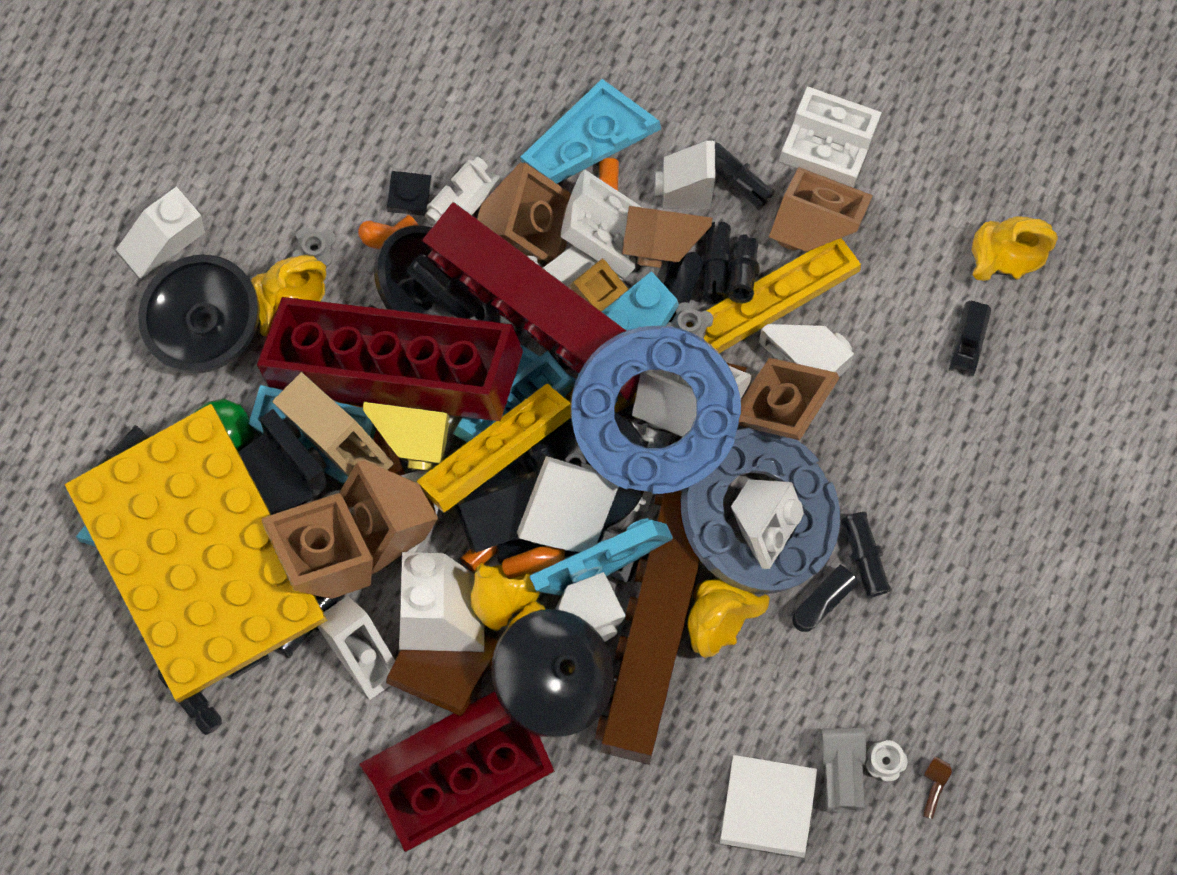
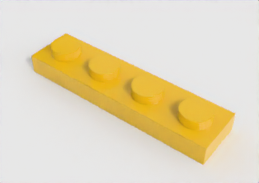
M545 384L505 414L501 421L494 422L416 482L420 485L425 496L445 513L570 419L571 403L549 384Z

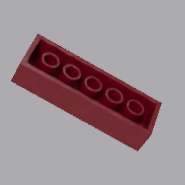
M455 202L449 205L422 240L431 250L428 257L437 264L441 271L451 278L455 277L458 279L461 276L459 281L468 288L467 290L484 304L487 305L490 300H493L491 305L499 311V314L516 328H519L522 323L525 324L523 329L531 335V338L548 352H551L554 347L557 348L555 353L563 359V363L577 374L580 373L586 361L601 345L618 334L627 331ZM641 373L632 376L618 393L627 402L637 392Z
M282 297L257 367L268 387L284 390L302 372L332 400L362 404L368 402L443 412L454 416L501 421L523 350L512 324Z

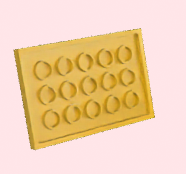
M212 404L64 484L174 699L178 703L328 621L314 595L293 590L262 524V518L270 516L271 513Z

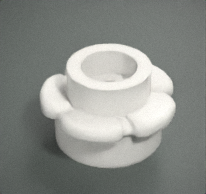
M886 740L874 743L866 754L868 758L866 762L868 772L875 778L881 777L885 782L898 779L900 772L905 771L907 767V756L900 745L894 741ZM883 758H889L890 763L888 765L883 764Z

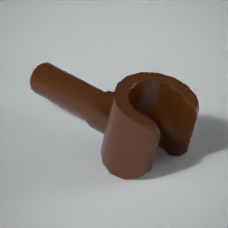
M939 757L933 758L923 775L935 782L930 790L923 817L930 819L934 817L940 793H942L952 773L950 764Z

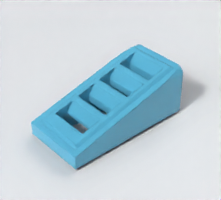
M548 351L515 375L508 397L509 403L514 408L521 402L515 397L513 392L518 390L527 399L532 393L525 385L531 383L536 390H539L544 386L538 379L541 375L563 397L572 391L573 379ZM504 409L502 417L508 413L506 409Z

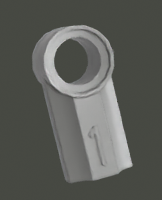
M864 728L821 729L820 743H823L821 766H825L827 812L853 813L863 811L864 782L862 766H865L866 761Z

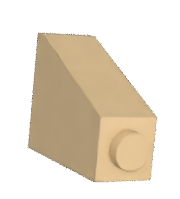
M302 372L272 401L347 477H349L356 463L363 460L386 470L394 464L364 429Z

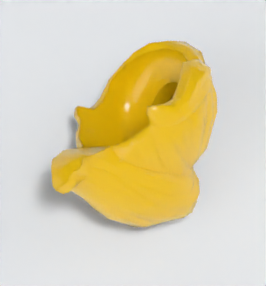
M1014 216L1001 223L997 221L983 223L975 233L971 250L976 261V267L972 273L973 277L976 280L987 281L990 280L992 274L998 271L999 273L1010 274L1014 279L1019 280L1026 273L1036 271L1045 265L1049 252L1055 248L1058 240L1057 233L1052 229L1051 224L1031 217Z
M309 255L290 257L277 261L267 272L257 274L252 278L251 282L259 299L261 335L268 336L282 297L314 301L322 300L325 295L324 281L326 279V265L323 262Z
M481 562L476 568L474 586L471 593V607L479 620L488 628L496 631L500 630L503 626H507L512 614L520 613L526 605L535 602L539 597L540 592L536 591L530 575L535 573H527L509 579L505 575L502 565L490 567Z
M721 579L705 580L698 583L693 593L695 605L692 607L688 617V632L694 652L699 653L704 658H708L718 654L724 646L735 645L737 643L736 636L741 630L745 619L755 618L766 612L769 606V595L763 594L758 597L751 592L733 587Z

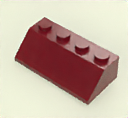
M495 691L470 704L462 716L453 713L359 763L377 803L404 852L411 850L555 772L540 736L525 730L515 723L502 708Z

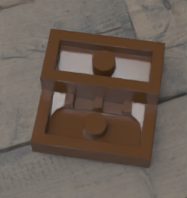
M484 634V652L401 650L387 676L386 684L462 716L480 692L482 678L492 667L494 651L499 640Z

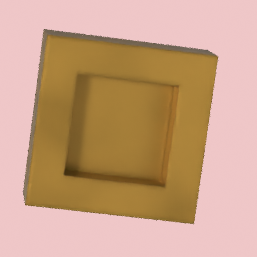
M604 258L569 285L574 292L601 312L629 290Z

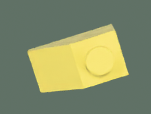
M364 402V413L401 460L408 461V469L429 472L433 469V465H438L444 461L450 416L447 413Z

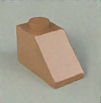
M629 206L622 254L638 256V265L661 268L662 260L679 262L712 226L713 218Z

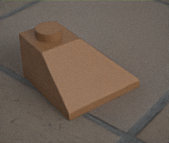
M519 163L481 204L477 220L526 256L537 257V263L545 267L565 252L567 241L561 238V230L571 193L527 163Z
M798 167L784 194L769 238L777 240L781 246L787 249H801L807 252L855 233L859 229L873 195Z
M768 358L741 400V415L738 426L800 440L839 380L837 372Z
M365 460L356 463L339 492L373 558L372 574L402 556V552H408L424 541L439 519L436 515L434 504L425 496L418 483Z
M341 493L262 518L264 529L294 591L333 599L371 585L373 558Z

